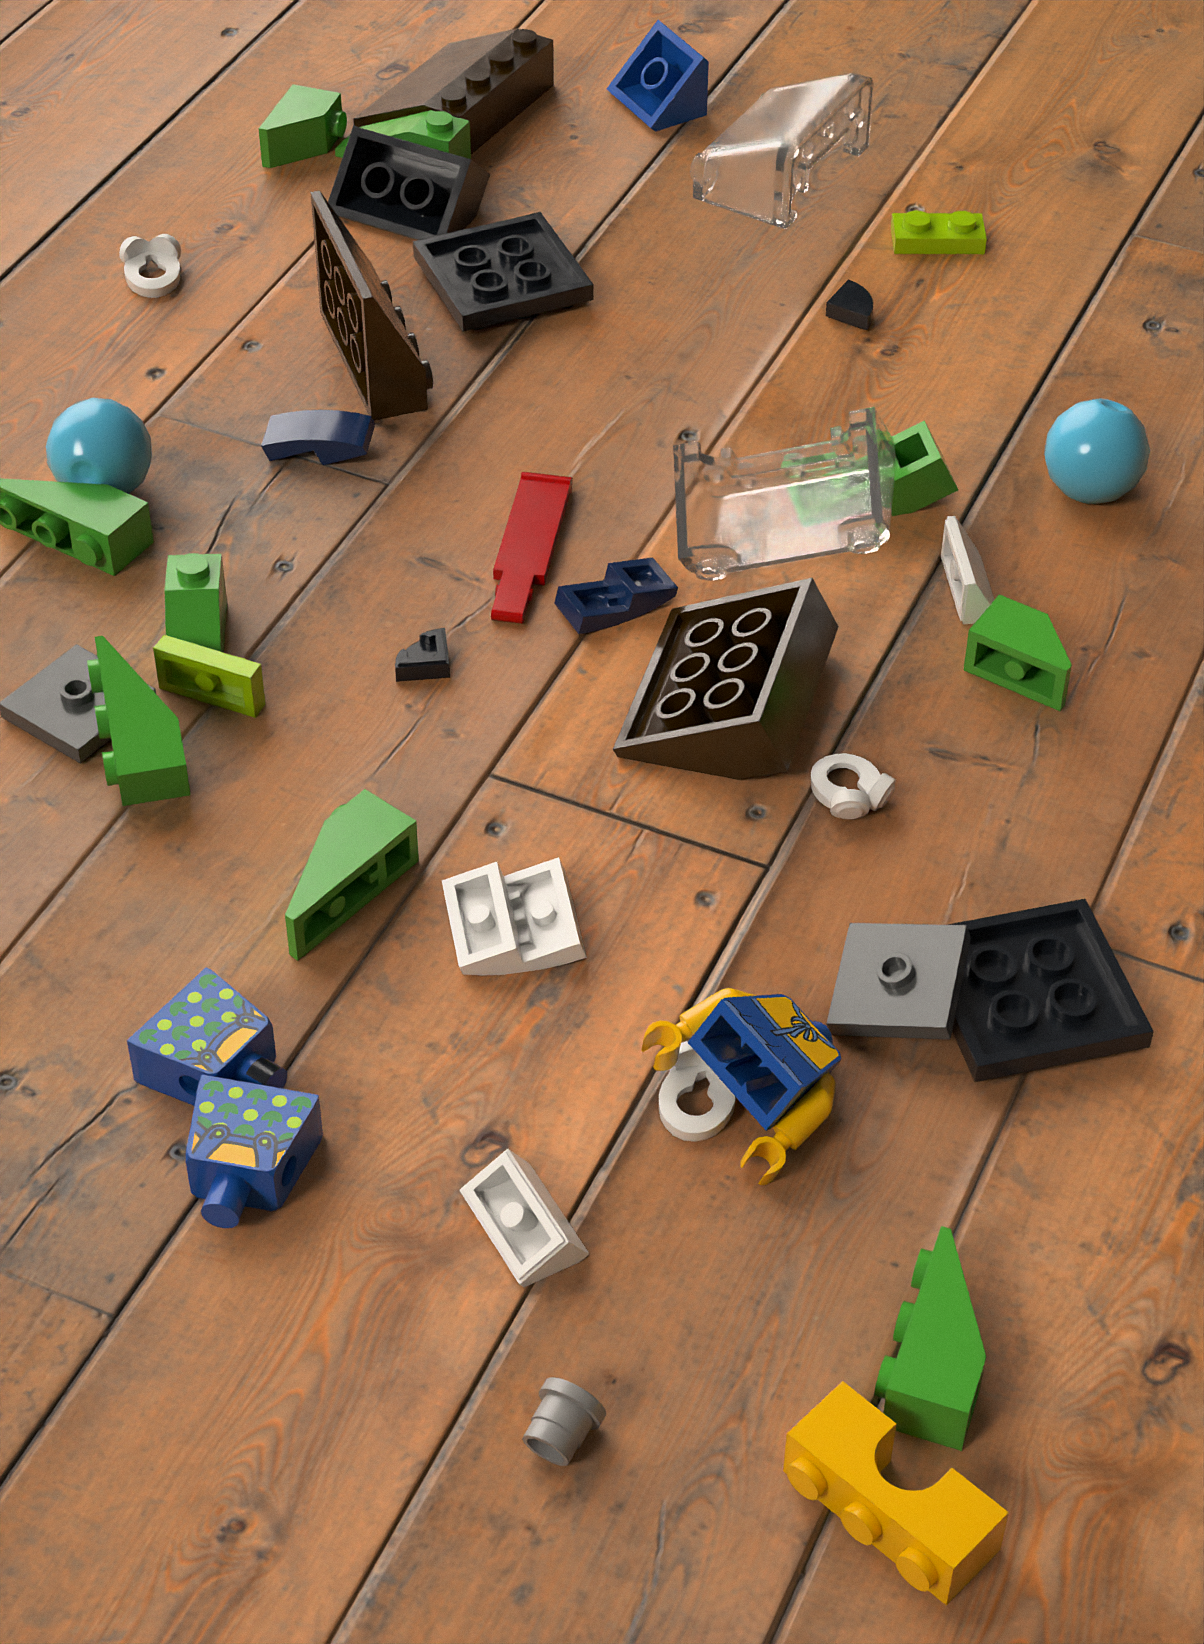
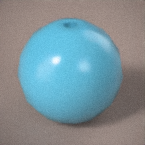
M89 398L74 403L54 420L46 443L47 464L57 482L107 484L130 494L144 482L152 459L151 437L143 421L130 408L112 399Z
M1102 398L1078 402L1059 415L1047 433L1044 450L1048 473L1052 481L1066 496L1086 504L1115 501L1136 487L1147 470L1150 454L1145 427L1134 412L1118 402Z

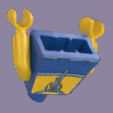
M725 988L680 1014V1022L676 1025L661 1020L653 1022L645 1032L641 1051L649 1050V1048L655 1045L665 1046L655 1056L653 1068L657 1071L669 1070L675 1066L678 1060L681 1043L691 1038L688 1044L766 1131L771 1128L775 1131L776 1134L773 1137L764 1136L755 1139L740 1162V1167L743 1168L752 1157L759 1156L766 1159L770 1164V1169L764 1174L758 1184L767 1185L774 1180L786 1161L785 1151L789 1147L796 1150L830 1115L836 1082L830 1073L841 1061V1055L833 1045L832 1034L828 1027L821 1022H812L791 998L784 994L756 996L737 989Z

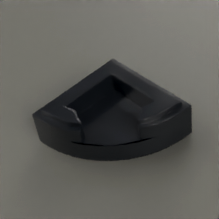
M848 279L827 301L826 316L863 330H868L873 316L872 296L863 286Z
M445 628L434 629L420 634L419 641L409 646L406 650L405 648L401 649L397 654L395 661L396 682L450 678Z

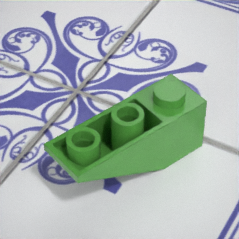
M0 478V524L7 529L32 538L46 547L56 549L78 559L88 566H93L115 576L154 543L148 502L110 485Z
M96 636L95 644L98 659L87 660L92 694L104 692L105 704L94 706L100 739L111 738L113 751L102 752L107 786L119 784L122 806L189 796L190 788L178 717L104 636Z
M941 1226L933 1251L921 1248L911 1287L920 1291L915 1304L903 1301L894 1329L893 1341L902 1344L897 1358L885 1355L878 1374L874 1396L885 1399L883 1413L897 1423L896 1431L962 1451L980 1393L986 1353L952 1231L950 1228Z

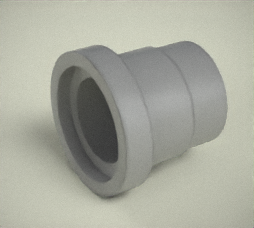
M549 1377L545 1380L539 1391V1397L542 1401L531 1418V1424L522 1440L531 1451L541 1458L556 1465L567 1466L576 1450L582 1445L589 1430H596L600 1427L606 1416V1410L593 1395L581 1387L564 1379Z

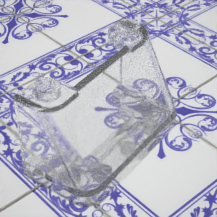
M852 72L776 86L763 93L745 113L702 153H698L695 156L690 168V176L693 179V198L787 229L797 219V211L791 209L792 200L796 192L805 193L809 189L810 169L836 144L843 145V152L858 157L869 147L874 92L872 78Z
M870 407L849 411L850 427L845 432L841 426L830 428L831 440L745 457L738 458L731 447L720 449L721 457L705 455L701 453V444L698 441L673 445L679 561L688 571L695 573L697 578L713 581L726 577L727 573L844 552L868 554L877 551L880 545L887 542L890 538L896 459L894 440L876 408Z

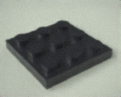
M541 212L413 241V256L463 332L472 329H484L489 325L513 319H525L534 314L558 308H570L575 304L594 300V284Z
M1086 899L948 924L967 925L971 936L952 1032L974 1082L1150 1047L1154 1031Z

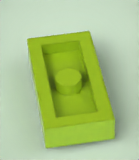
M923 211L892 213L891 235L894 254H985L987 238L982 213H971L968 211H955L953 213H926Z
M163 635L153 647L159 689L254 718L257 717L265 706L262 667L260 663L167 635Z

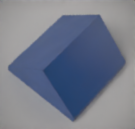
M657 20L606 89L655 132L707 115L709 61L660 20Z

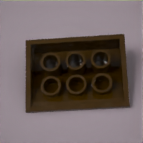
M517 28L448 43L353 118L354 126L362 127L430 110L435 112L444 111L454 117L470 121V148L472 155L554 86L553 40L537 35L532 30Z
M321 191L310 192L320 313L368 415L372 416L375 421L428 410L427 390L433 388L431 367L427 360L421 361L419 358L416 337L413 332H406L402 309L400 306H393L391 290L387 280L380 281L372 263Z
M813 578L671 609L613 747L616 756L736 780L762 775L772 776L779 772L788 771L839 627Z

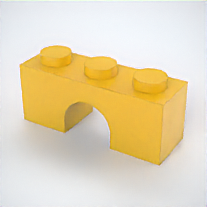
M842 1381L787 1433L783 1472L787 1474L792 1486L802 1496L812 1501L819 1500L841 1519L847 1532L855 1540L864 1545L872 1544L893 1561L901 1576L911 1586L920 1591H929L947 1606L1001 1550L1009 1512L953 1468L936 1484L923 1490H904L887 1482L880 1472L891 1462L897 1423Z

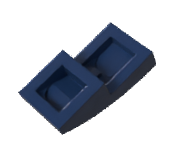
M302 410L281 413L270 417L261 447L269 461L314 450L321 464L326 465L366 455L375 428V422L372 416L340 410Z
M653 557L608 563L606 574L602 581L558 586L554 604L576 632L584 634L610 628L642 616L674 598L678 587Z

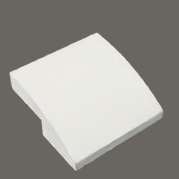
M559 857L506 876L503 875L498 863L494 862L442 880L458 965L463 975L485 976L528 972L560 966L587 958L567 875Z

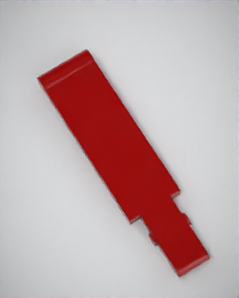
M532 472L521 473L518 489L493 568V579L500 580V584L496 585L491 620L523 624L529 601L533 600L534 584L545 585L569 496L572 491V477Z

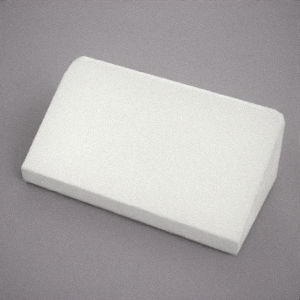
M947 516L944 525L941 559L960 621L963 624H974L994 601V597L977 548L956 516Z
M506 1149L460 1189L461 1194L519 1285L523 1287L531 1285L579 1263L589 1255V1252L534 1169L527 1161L511 1150Z

